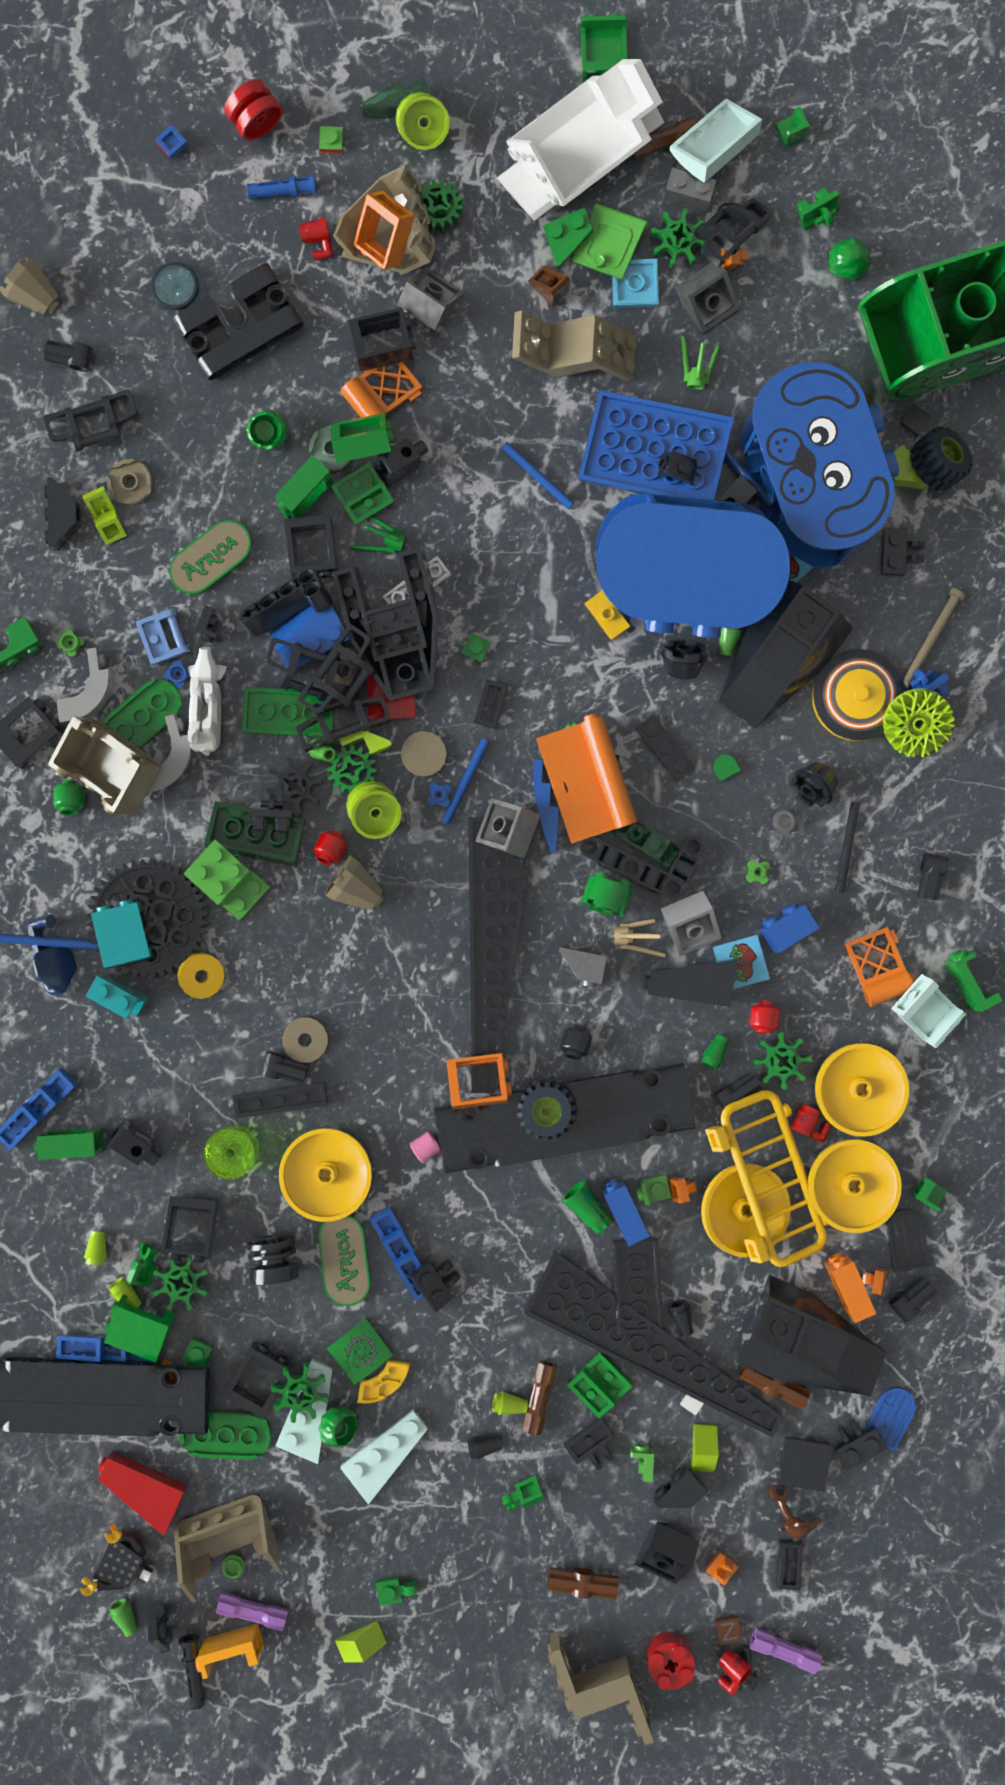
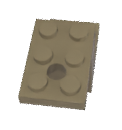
M522 310L515 312L512 359L555 378L600 369L625 382L633 380L636 335L597 315L549 324Z
M559 1631L551 1633L550 1643L547 1644L549 1650L548 1657L552 1668H556V1679L559 1688L564 1690V1701L568 1712H573L575 1720L625 1702L629 1715L633 1717V1725L637 1737L642 1736L645 1745L654 1742L650 1719L627 1656L574 1674Z

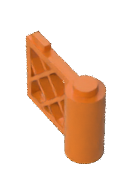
M403 362L396 363L399 367L398 374L385 372V366L378 367L351 379L342 387L341 394L360 417L385 413L386 416L405 401L409 400L412 402L421 396L420 390H422V385ZM372 375L382 377L381 387L371 386L366 379ZM384 377L398 379L397 389L383 388ZM400 380L410 381L414 388L409 391L399 390ZM382 392L396 394L395 401L388 407L382 400Z
M888 927L844 944L861 983L865 999L870 1007L904 995L916 981L913 973H908L899 955L895 945L899 941L894 929L889 931ZM885 934L888 941L885 950L873 945L876 936ZM871 939L870 944L867 943V942H864V941H866V940ZM858 943L867 946L868 949L864 958L856 956L851 946ZM871 948L883 953L879 965L866 960ZM886 955L895 958L898 965L897 968L889 970L882 967ZM865 963L877 968L874 977L866 980L862 973ZM880 970L885 971L884 973L878 975Z

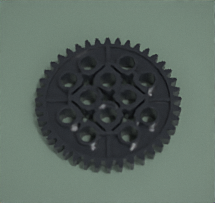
M141 859L140 866L133 860L131 868L124 863L123 871L115 868V876L108 873L109 881H100L103 889L95 888L99 895L91 896L95 904L88 905V907L93 910V913L97 912L96 908L110 905L111 908H115L111 903V899L117 894L121 895L122 901L133 899L135 903L137 900L142 899L145 902V908L140 911L146 939L149 942L161 944V946L148 944V948L155 949L157 952L155 961L149 962L147 959L116 966L115 971L119 972L124 968L123 975L125 976L132 971L133 978H137L139 973H141L142 979H146L148 973L151 979L156 978V973L161 978H164L166 970L170 975H173V967L179 970L180 963L184 962L188 956L194 954L193 950H201L197 943L205 942L200 937L201 934L208 933L207 930L202 928L204 925L209 924L208 921L203 920V917L208 916L209 912L202 911L208 904L200 903V900L205 896L204 894H196L200 888L197 886L192 887L194 883L190 879L186 881L187 877L184 873L179 875L181 868L177 867L172 871L171 863H168L165 868L162 860L158 862L157 866L153 859H150L148 865L144 859ZM144 877L150 879V886L147 889H141L139 886V881ZM166 882H171L173 885V890L169 894L162 892V885ZM156 891V895H158L161 898L169 899L171 901L158 899L154 900L153 903H151V899H149L147 896L135 893L138 892L148 895L153 894V892ZM161 904H165L168 908L167 914L163 917H159L156 913L157 907ZM184 909L190 911V919L186 922H182L179 919V913ZM91 913L86 914L87 917L92 918ZM150 913L153 922H148V925H146L143 917H147ZM173 918V922L177 923L176 927H172L168 931L169 928L165 925V922ZM93 921L86 924L94 929ZM154 927H160L163 931L159 939H154L151 935ZM95 929L90 931L88 935L96 937ZM179 931L185 934V941L182 944L174 942V935ZM97 937L91 941V944H98ZM99 946L95 950L97 953L100 952Z

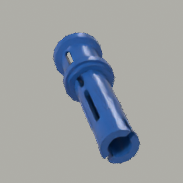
M314 173L305 177L292 175L289 179L280 181L247 183L249 199L290 194L294 197H298L299 194L308 193L317 195V183Z

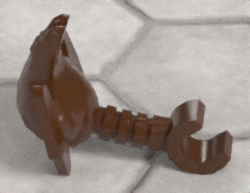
M771 1485L768 1490L769 1496L773 1501L777 1502L782 1515H784V1519L787 1520L784 1527L779 1528V1531H786L795 1539L804 1538L817 1527L820 1518L818 1517L812 1522H805L800 1518L793 1517L785 1500L788 1496V1490H782L781 1495L778 1496L776 1494L777 1485Z

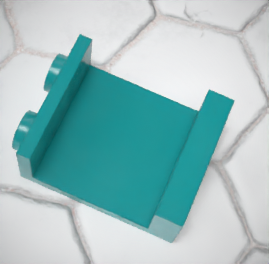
M133 899L119 902L120 906L111 908L110 905L96 908L97 912L91 913L104 968L108 969L153 957L151 948H148L139 911L141 905L138 902L134 903Z
M110 974L96 976L86 994L87 998L125 1019H128L130 1014L138 1017L149 996Z

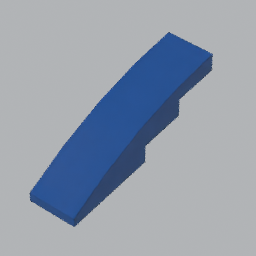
M534 759L533 786L536 809L540 815L541 829L550 853L556 854L559 807L550 806L551 783H542L543 760Z
M63 1067L59 1069L0 1128V1141L11 1151L78 1083Z
M389 1206L370 1216V1221L381 1237L382 1243L392 1258L395 1268L415 1301L423 1298L409 1275L423 1263L395 1213Z
M107 1334L57 1335L56 1359L101 1362L103 1360L124 1362L127 1360L149 1361L104 1343Z

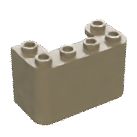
M76 716L72 717L48 763L49 766L55 769L54 773L65 779L73 777L77 780H82L87 789L102 795L101 803L104 805L103 809L112 815L118 813L125 816L136 815L162 767L159 762L106 724L98 720Z

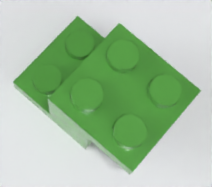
M216 839L184 873L217 905H222L239 921L244 918L271 888L239 857L231 854Z

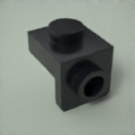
M676 451L665 453L658 463V476H669L685 483H691L697 460Z

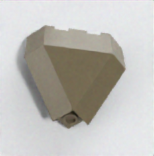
M407 164L381 176L333 224L336 228L333 237L344 249L341 257L377 266V263L363 255L353 243L367 194L384 191L415 215L401 264L388 270L406 274L431 262L436 249L434 237H430L427 227L430 224L426 205H422L419 195L422 192L421 183ZM380 217L374 239L386 249H388L394 225L384 217Z

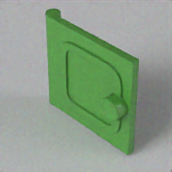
M596 203L590 217L594 232L587 240L581 243L580 248L572 258V262L623 280L643 231L647 228L649 222Z

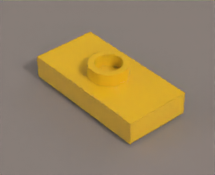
M603 590L585 602V606L611 641L630 628L628 622L610 602Z

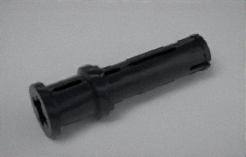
M187 1634L178 1640L182 1648L183 1657L181 1658V1664L185 1667L190 1709L198 1710L205 1706L201 1673L197 1671L195 1662L199 1654L198 1642L200 1639L198 1634Z

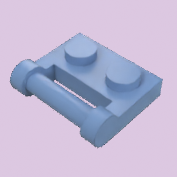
M175 608L136 621L152 666L191 652L189 645H186L177 622L176 617L178 615ZM164 620L168 621L177 648L172 650L161 624V621Z

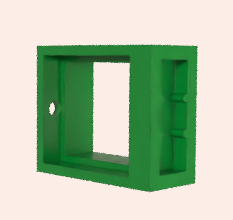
M385 413L331 424V443L336 463L391 452V443H394V432L391 420H386Z
M312 455L275 495L278 502L276 506L280 509V513L287 519L303 517L334 483L330 471Z
M104 1128L48 1131L37 1136V1140L34 1143L35 1154H38V1160L95 1157L105 1151Z

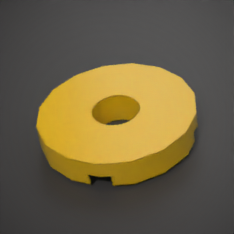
M201 952L192 954L179 966L177 974L178 983L183 991L192 998H209L217 993L223 985L224 970L219 960L212 955ZM199 970H205L207 973L203 981H196L195 975Z

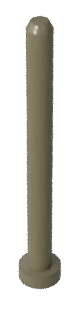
M951 588L948 594L951 597L902 680L905 689L910 687V682L915 678L913 672L921 668L958 601H963L966 595L962 591Z

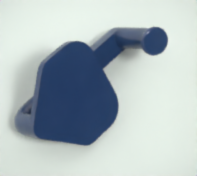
M47 915L30 921L27 926L29 936L44 937L41 928H53L56 924L55 916ZM32 945L34 952L33 966L37 979L42 982L49 994L60 995L65 993L76 972V964L71 950L63 947L47 949L46 946Z

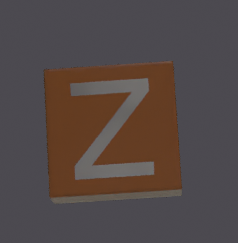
M737 1615L715 1619L719 1645L742 1641Z

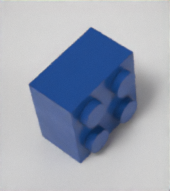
M792 903L781 910L782 915L771 916L761 922L763 926L759 928V931L772 952L780 953L819 929V926L805 904L797 905V903Z

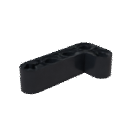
M308 569L243 609L239 619L253 636H259L308 605H311L314 611L318 613L327 610L332 604V599L327 587L313 569Z

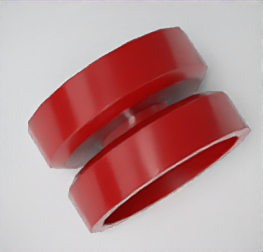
M260 78L252 79L238 87L229 96L224 106L226 116L236 125L237 131L246 141L257 140L269 133L278 124L284 112L281 103L272 95L265 81Z

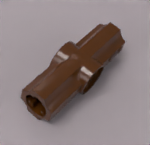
M742 1366L739 1378L760 1388L766 1395L776 1400L782 1399L800 1409L807 1405L811 1393L809 1389L799 1384L777 1381L746 1366Z
M550 1567L547 1590L569 1592L573 1596L583 1599L591 1598V1596L616 1599L619 1578L618 1576L597 1574L588 1568L579 1567L574 1570Z

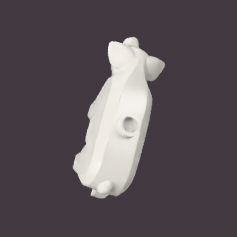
M210 647L199 648L195 665L188 666L191 676L188 741L193 751L202 752L205 756H209L210 752H214L220 744L221 690L217 681L221 680L227 669L226 666L216 664Z

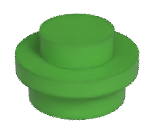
M229 1555L223 1560L222 1572L227 1578L236 1579L243 1574L245 1562L238 1555Z

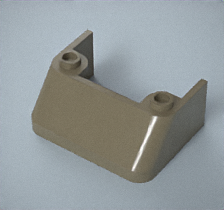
M249 1495L180 1521L174 1529L178 1585L192 1603L197 1602L195 1581L204 1578L210 1572L212 1566L211 1558L253 1543L255 1551L259 1555H265L276 1573L281 1571L277 1539L264 1503L257 1495Z

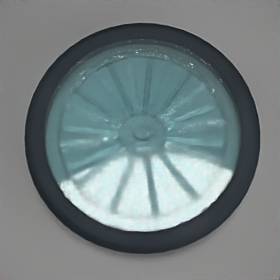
M170 262L159 267L154 273L151 280V292L155 301L162 307L169 310H181L192 304L197 297L199 290L198 278L189 266L179 262Z

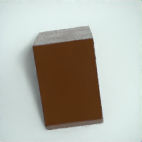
M544 265L528 282L553 307L569 291L570 279L568 276Z

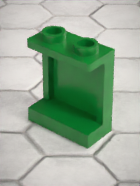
M613 13L609 16L589 14L581 17L582 82L592 76L603 75L621 60L627 59V15Z
M956 950L948 955L950 959L944 961V964L968 1008L972 1011L983 1012L1002 1002L999 993L988 991L982 993L966 963L977 956L976 952Z
M123 1294L119 1302L115 1300L110 1310V1314L113 1317L108 1320L104 1332L107 1335L104 1343L156 1363L164 1349L175 1313L167 1310L163 1318L126 1304L128 1296Z

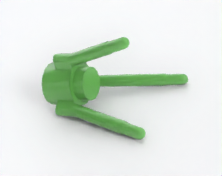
M682 336L683 382H687V387L690 389L703 390L705 385L709 384V377L720 347H715L705 373V369L702 368L705 342H702L697 367L691 368V372H689L686 338Z

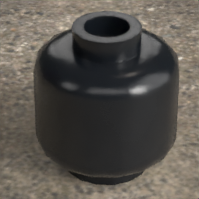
M574 1024L573 1028H566L563 1031L560 1049L564 1052L565 1057L581 1060L582 1057L589 1054L592 1035L586 1031L587 1028L585 1026Z

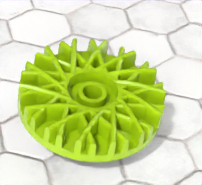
M925 688L908 690L897 696L888 706L883 719L885 736L893 748L898 750L900 754L905 753L907 757L911 755L914 758L915 755L925 757V754L929 756L931 751L935 750L938 752V747L943 748L945 740L949 741L948 736L952 735L951 728L955 727L953 723L955 719L952 715L953 710L944 697L933 690Z

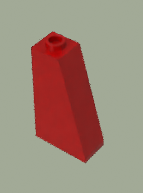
M113 1451L108 1458L103 1457L98 1467V1470L101 1471L98 1480L158 1532L165 1535L188 1485Z

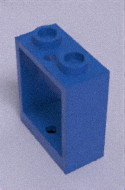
M615 1178L604 1184L605 1187L602 1188L603 1194L628 1247L650 1237L623 1179L618 1181Z

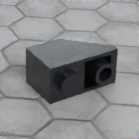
M685 1465L682 1469L678 1468L673 1472L671 1480L666 1485L662 1484L656 1489L653 1499L658 1508H692L708 1491L706 1485Z

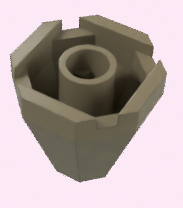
M27 255L25 256L27 262L25 263L23 260H20L6 276L4 282L7 286L6 288L1 286L0 293L9 301L40 314H53L60 305L57 302L59 296L37 262Z
M349 855L338 869L339 872L336 877L334 876L330 881L325 895L334 901L371 910L373 907L378 908L384 899V896L381 895L383 890L361 863Z

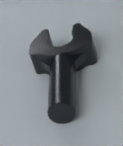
M743 1645L742 1658L751 1665V1649L749 1645ZM751 1671L747 1679L750 1680V1688L754 1692L758 1685V1676ZM741 1684V1686H740V1688H739V1691H740V1692L742 1691V1688H743V1685H742V1684Z

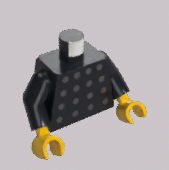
M115 1524L110 1525L109 1528L112 1534H104L109 1545L92 1577L94 1578L93 1582L89 1577L82 1579V1583L88 1585L85 1588H79L84 1596H89L94 1591L129 1588L135 1577L148 1582L154 1569L142 1564L147 1551L135 1532L123 1529L118 1530Z

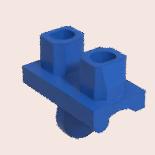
M919 669L913 672L915 679L910 682L913 687L911 689H930L941 696L949 692L946 683L949 677L946 673L941 674L937 670L932 673L930 669L924 673Z

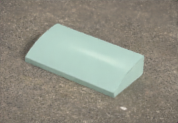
M725 99L670 146V151L685 169L705 183L760 135L762 119Z

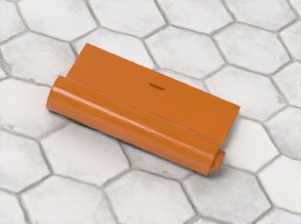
M597 713L585 716V721L578 725L536 738L571 844L638 822L603 716L598 717Z

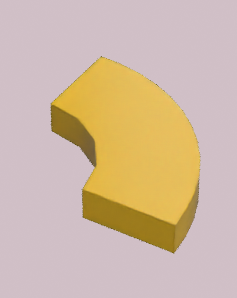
M388 1359L385 1368L378 1375L361 1380L357 1403H375L395 1392L404 1382L409 1371L410 1362Z

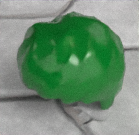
M855 238L838 241L829 251L828 265L830 273L848 281L863 278L871 263L868 247L864 245L862 240Z
M271 409L255 414L250 418L246 427L249 441L256 448L267 451L275 450L282 446L288 437L287 423L279 412Z
M341 1406L330 1408L322 1415L318 1426L322 1442L336 1448H343L350 1444L357 1433L358 1421L356 1413L351 1409Z

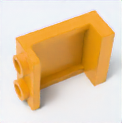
M253 1624L205 1638L195 1660L197 1671L202 1673L203 1679L209 1678L214 1662L244 1653L249 1667L257 1665L264 1648L259 1624Z

